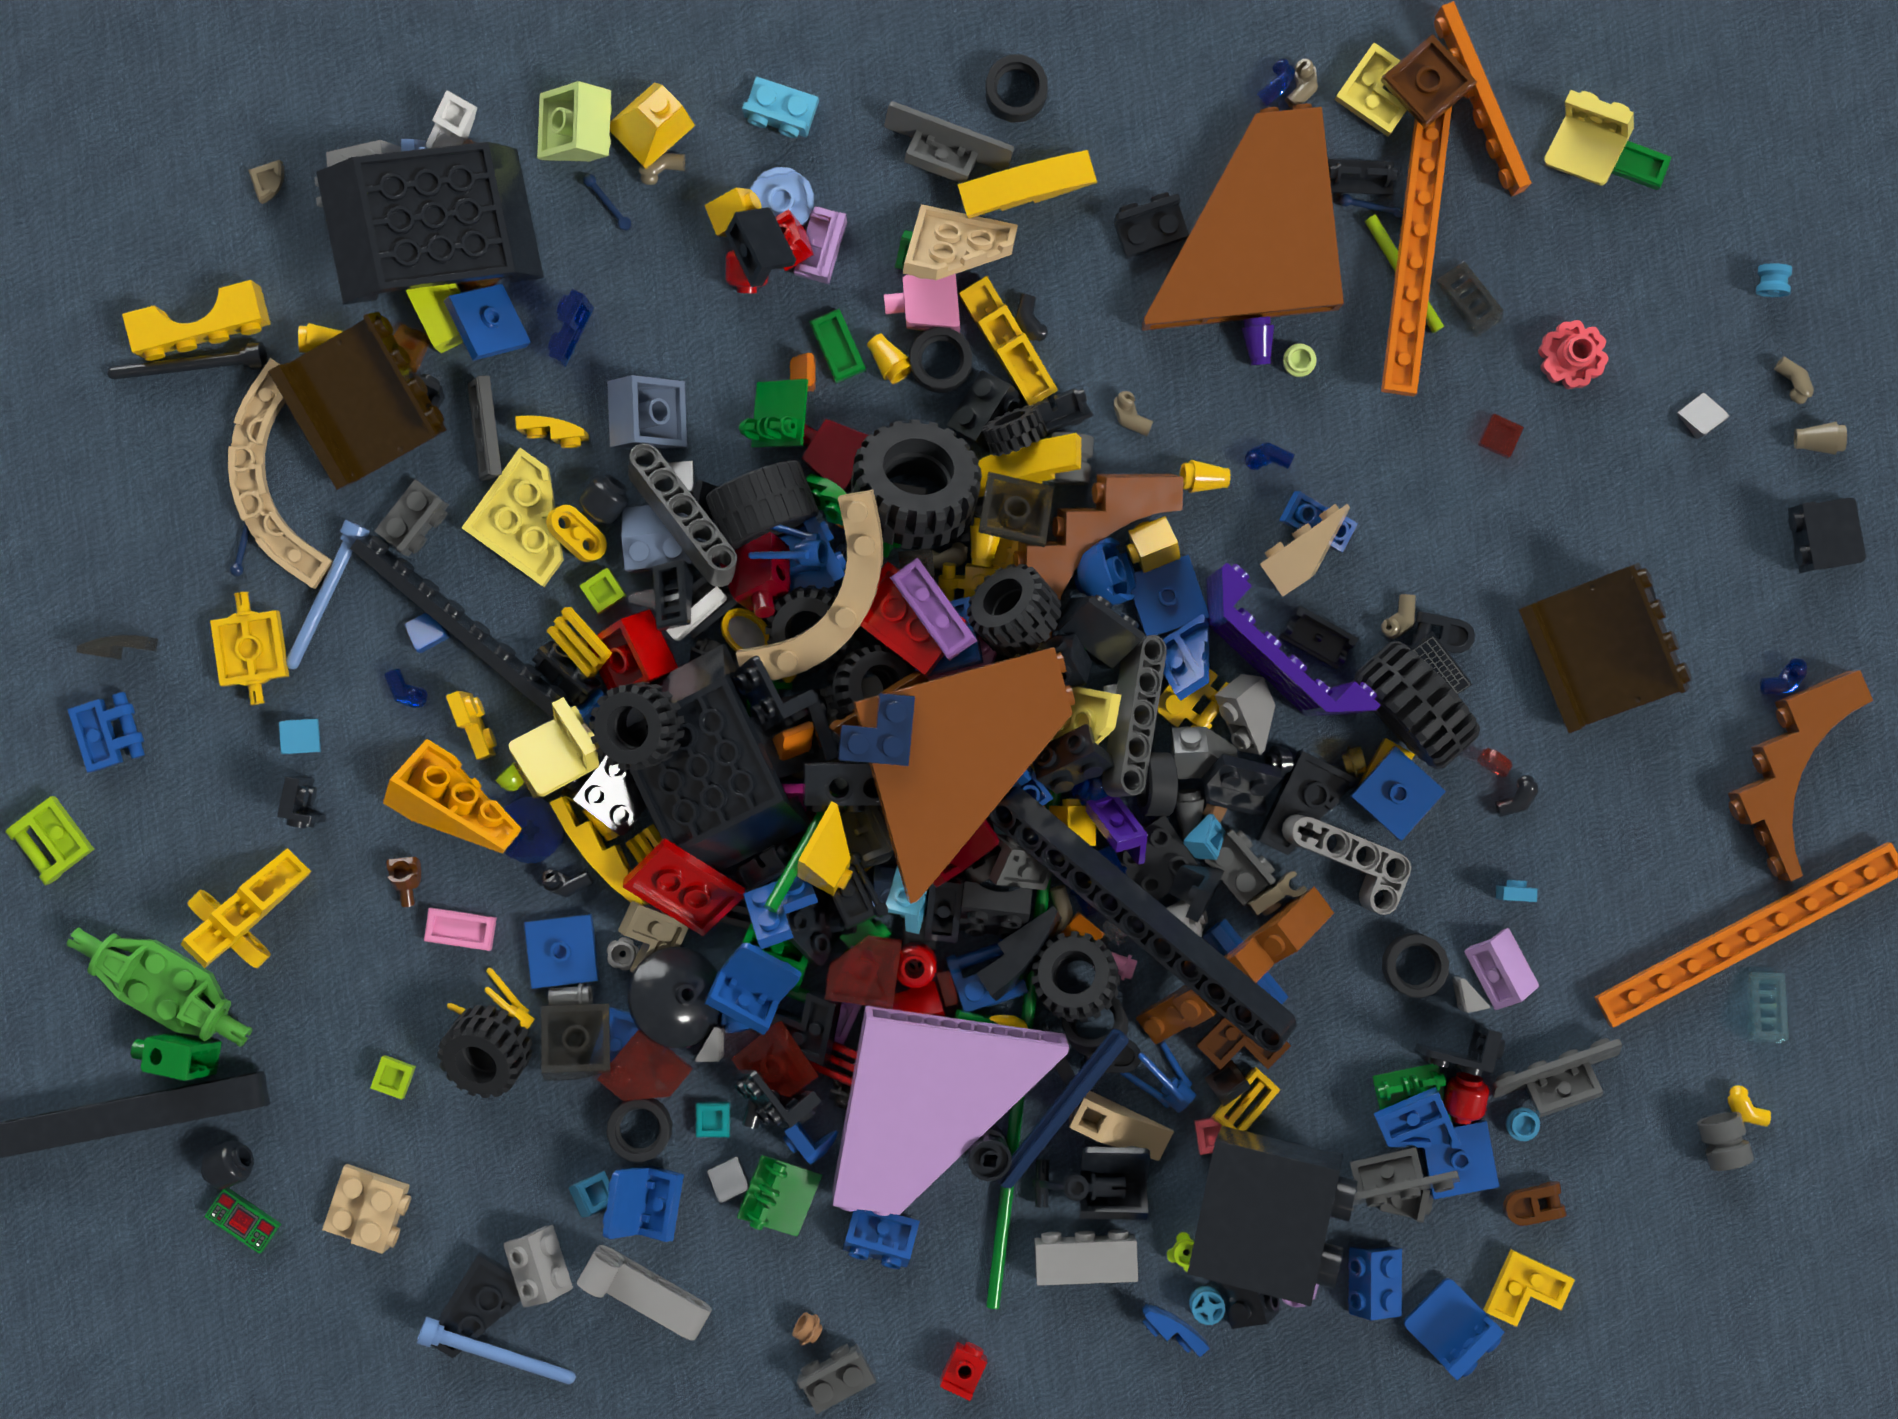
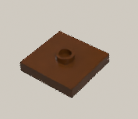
M1433 34L1381 78V82L1425 129L1477 84L1472 75Z

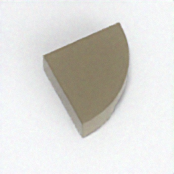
M280 159L248 170L259 202L262 204L266 203L279 192L284 181V165Z

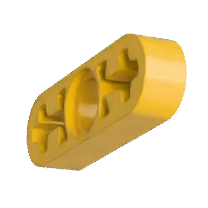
M201 889L187 902L190 909L204 922L221 905L212 895ZM250 931L245 933L231 946L244 961L255 968H259L271 955L269 950Z

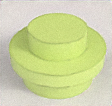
M1305 344L1290 346L1283 356L1285 370L1294 377H1304L1310 374L1316 366V355L1313 349Z

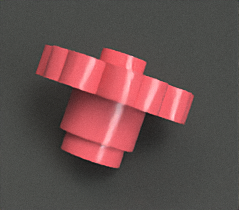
M1580 320L1562 322L1557 326L1555 332H1549L1543 337L1542 344L1538 349L1539 355L1545 359L1541 364V371L1547 375L1551 383H1557L1562 380V384L1566 389L1583 388L1590 383L1591 378H1596L1604 372L1605 365L1608 362V355L1602 351L1606 345V339L1600 335L1596 327L1585 329Z

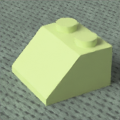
M577 81L540 93L537 159L589 162L609 156L611 145L610 116L612 113L611 90Z

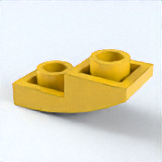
M515 416L516 429L521 434H526L527 438H543L547 436L546 432H550L551 439L556 444H561V448L580 447L581 441H589V434L583 428L564 420L543 416Z

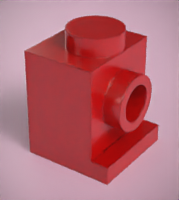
M789 209L775 217L796 258L793 266L783 268L785 271L814 255L806 230Z
M956 1342L941 1374L940 1387L971 1401L974 1390L987 1365V1356L983 1354L984 1350L970 1342H966L965 1345ZM962 1366H968L972 1371L966 1376L959 1373V1369Z

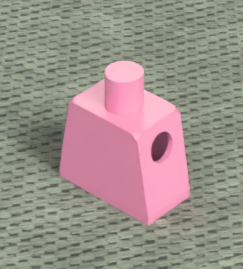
M956 274L939 280L920 279L912 275H905L902 277L904 293L884 294L885 313H905L907 329L926 331L935 327H948L960 333Z

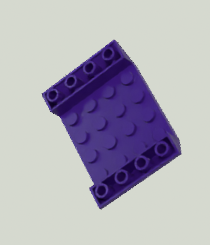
M1226 562L1206 579L1209 627L1304 716L1351 715L1375 711L1381 706L1375 700L1377 694L1364 682H1361L1359 685L1356 682L1346 683L1330 689L1320 679L1312 680L1305 673L1307 667L1294 655L1287 657L1279 649L1282 644L1275 636L1268 631L1264 634L1261 633L1254 626L1255 618L1244 608L1241 607L1239 610L1234 608L1233 606L1252 587L1247 582L1250 578L1249 575L1240 566L1234 563L1231 567Z

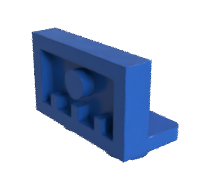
M857 1209L852 1213L843 1250L848 1251V1255L855 1259L868 1260V1257L881 1260L883 1266L891 1269H900L901 1266L907 1267L920 1221L897 1214L881 1216L872 1211Z

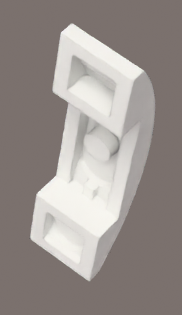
M446 90L432 119L435 125L426 142V147L436 148L462 145L469 137L477 107Z

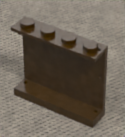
M380 312L364 315V320L290 363L278 365L268 371L336 490L355 483L447 431L443 423L445 421L443 414L438 407L432 405L427 396L426 384L413 372L409 365L411 360L407 351L398 345L392 335L393 327L391 323Z
M1639 562L1518 609L1568 733L1578 731L1588 724L1678 692L1684 693L1690 688L1688 682L1692 681L1690 670L1685 662L1680 663L1675 651L1679 650L1678 641L1672 630L1668 632L1662 620L1666 618L1665 609L1660 599L1654 600L1650 587L1654 585L1652 577L1646 567L1641 568Z

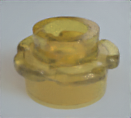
M1347 746L1348 753L1342 754L1347 773L1354 772L1355 777L1358 778V774L1368 772L1361 746L1355 748Z

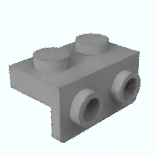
M553 1225L544 1226L522 1238L509 1240L504 1243V1249L523 1307L548 1303L573 1289Z

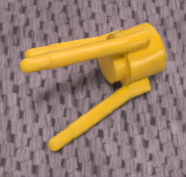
M488 968L486 970L487 974L512 1005H509L490 987L485 988V993L502 1009L508 1011L510 1017H517L520 1020L519 1025L528 1029L535 1020L528 1013L530 1010L520 1003L492 968ZM453 1003L447 1004L448 1009L459 1015L466 1010Z

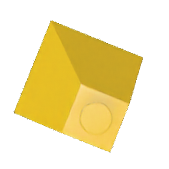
M653 83L610 121V132L646 169L687 134L695 124L683 105L663 85Z
M831 801L798 860L797 877L834 896L838 887L844 890L853 871L849 870L851 858L838 804Z

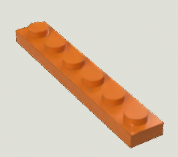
M1452 1L1442 5L1435 15V30L1441 39L1444 38L1448 51L1477 81L1476 86L1464 97L1466 99L1470 98L1474 108L1473 118L1475 124L1479 129H1483L1487 138V152L1492 159H1496L1500 169L1498 173L1500 182L1504 189L1509 190L1512 197L1524 192L1532 182L1455 2Z

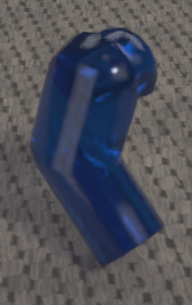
M1285 58L1280 59L1272 67L1277 77L1257 93L1266 106L1287 90L1295 75L1294 65H1290Z
M1266 442L1250 449L1245 456V462L1247 467L1254 471L1272 462L1288 469L1295 454L1270 442Z
M1800 658L1792 659L1778 677L1761 678V693L1794 692L1807 674L1806 662Z
M400 668L384 674L392 696L397 703L411 708H420L425 705L428 698L426 690L422 687L406 684Z

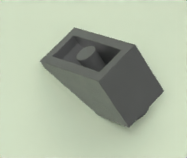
M1207 727L1172 728L1170 754H1172L1176 763L1178 779L1202 778L1222 754L1238 757L1237 748Z

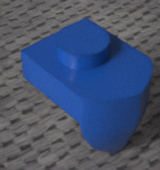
M797 1122L792 1128H784L786 1135L783 1136V1139L793 1153L799 1151L804 1159L813 1165L831 1148L837 1138L838 1131H832L814 1142L805 1128Z

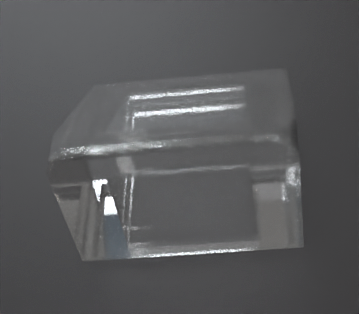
M654 589L634 593L628 597L629 602L655 609Z

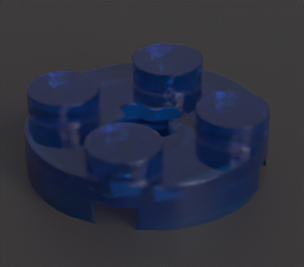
M523 797L504 808L522 828L521 833L505 850L507 856L523 863H537L547 860L561 846L564 841L565 830L549 801L540 797ZM533 820V825L540 828V833H535L532 840L528 839L527 834H523V827L527 826V821Z

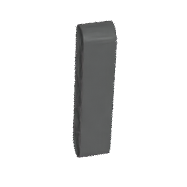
M649 444L636 445L632 448L629 456L628 476L630 481L706 581L716 587L728 585L734 577L737 555L734 549L660 452ZM638 464H647V465H649V466H648V467H642V466H640V465H638ZM659 488H664V489H667L668 491H666V492H661V491H659V490H657V489H659ZM677 513H684V514H686V515H688V516H686V517H680V516H678V515H676V514H677ZM696 538H703V539H705V540H707V541H706V542H699V541H696L695 539H696ZM716 563H722V564L726 565L727 567L719 568V567L715 566L714 564H716Z
M1157 635L1144 636L1142 641L1121 660L1116 694L1121 695L1116 727L1109 734L1106 750L1112 755L1114 767L1104 771L1102 775L1103 789L1111 797L1138 795L1144 790L1146 785L1166 660L1165 642Z

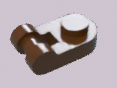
M1558 1181L1545 1182L1538 1186L1515 1190L1506 1196L1503 1203L1506 1217L1520 1226L1532 1225L1567 1216L1565 1205L1560 1203L1559 1194L1562 1192L1560 1182ZM1546 1197L1547 1207L1540 1209L1538 1199Z

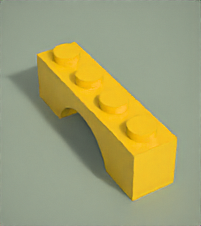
M252 280L219 288L217 300L212 310L204 318L196 322H173L165 311L155 305L122 314L132 353L145 358L147 361L164 358L166 352L173 350L178 352L192 351L198 348L197 344L207 341L212 344L228 341L230 335L237 333L242 335L256 334L262 331L261 327L271 325L261 286Z

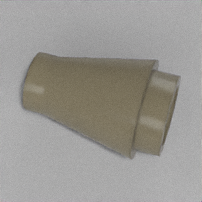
M1837 422L1795 429L1794 431L1795 449H1806L1836 455L1837 451H1845L1847 429L1845 425H1838Z

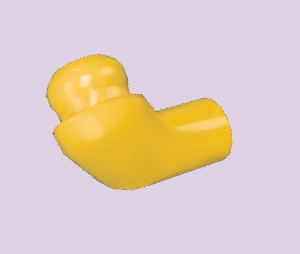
M1736 1085L1730 1088V1096L1727 1098L1729 1107L1732 1112L1741 1113L1743 1122L1765 1127L1770 1124L1771 1112L1753 1107L1748 1097V1090L1744 1086Z

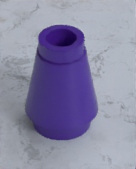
M1270 317L1244 319V328L1241 329L1249 359L1251 360V366L1271 364L1270 357L1272 353L1274 324L1271 325Z

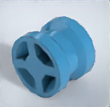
M1779 263L1758 266L1757 274L1760 276V284L1756 286V294L1763 297H1784L1790 295L1791 286L1788 284V278L1792 275V266Z
M1200 1286L1191 1293L1189 1306L1194 1318L1199 1323L1213 1325L1223 1318L1225 1304L1220 1293L1215 1288Z

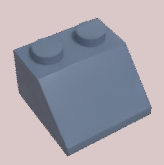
M635 375L607 381L610 447L632 449L639 444H649L656 449L687 447L685 381Z
M649 505L624 508L621 537L625 571L630 574L653 572L652 566L682 559L692 567H696ZM677 513V514H676V515H678V516H680V517H686V516H688V515H686V514H684V513Z

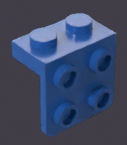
M815 516L804 521L805 526L798 530L806 533H819L820 540H824L827 543L828 560L826 565L821 567L820 571H805L790 575L789 592L797 587L802 586V588H805L808 585H816L818 589L822 587L829 589L843 582L846 561L841 551L833 552L828 541L834 539L826 522L819 523ZM790 535L780 538L789 545L790 551H794L795 545L803 540ZM790 559V567L801 565L795 559Z
M742 943L718 971L705 1004L764 1035L770 1028L778 1004L798 983L801 972L789 963L764 952L758 946Z
M651 1165L616 1170L608 1186L609 1198L607 1210L603 1217V1237L616 1239L632 1235H642L663 1242L673 1241L684 1174Z
M1450 1278L1442 1280L1404 1319L1406 1329L1457 1381L1462 1376L1466 1377L1471 1374L1477 1367V1360L1485 1352H1492L1500 1344L1501 1336L1505 1333Z

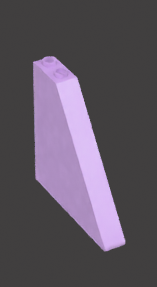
M865 1006L832 1189L833 1206L845 1211H856L857 1209L872 1211L881 1216L890 1214L900 1215L1068 1054L1069 1045L1066 1035L1063 1033Z

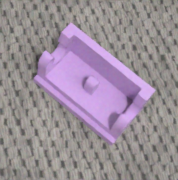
M814 207V210L811 211L806 231L814 255L797 264L794 275L825 284L830 283L847 224L845 213Z

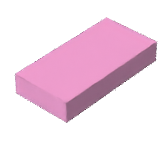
M429 908L424 941L491 951L497 917Z

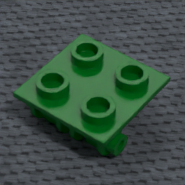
M809 379L757 382L754 419L747 418L739 425L740 433L746 438L752 439V448L803 446Z
M1428 1064L1372 1076L1380 1110L1434 1087L1438 1090L1443 1101V1086H1446L1444 1074L1440 1073L1439 1066Z
M761 1155L737 1218L750 1222V1226L757 1230H762L764 1226L798 1237L822 1174Z

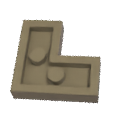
M632 901L618 929V932L624 936L643 942L630 972L634 973L642 960L653 952L668 947H680L689 928L662 911Z

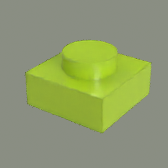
M605 568L580 585V588L598 614L603 613L627 596L609 568Z
M384 1055L381 1057L370 1088L402 1100L405 1098L416 1066Z

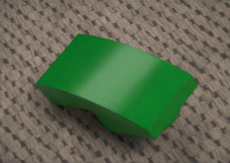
M812 473L809 474L806 480L818 510L824 511L828 522L844 526L838 497L846 494V492L836 483Z

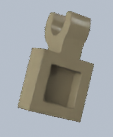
M1289 871L1283 875L1280 881L1270 885L1246 904L1253 914L1259 915L1262 913L1264 916H1267L1281 906L1279 900L1284 898L1285 895L1298 897L1303 895L1307 888L1302 885L1298 889L1292 890L1289 887V881L1297 873Z

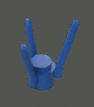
M778 525L770 529L803 539L801 543L795 545L794 551L750 552L748 554L750 559H795L801 565L790 567V575L805 571H820L821 567L827 563L829 552L827 543L824 540H820L819 533H806L787 526Z
M1161 1042L1160 1047L1179 1080L1176 1077L1169 1080L1144 1053H1139L1138 1058L1164 1085L1161 1088L1163 1094L1129 1072L1120 1074L1157 1099L1165 1108L1171 1106L1179 1113L1195 1099L1196 1094L1190 1088L1193 1083L1184 1074L1167 1044Z

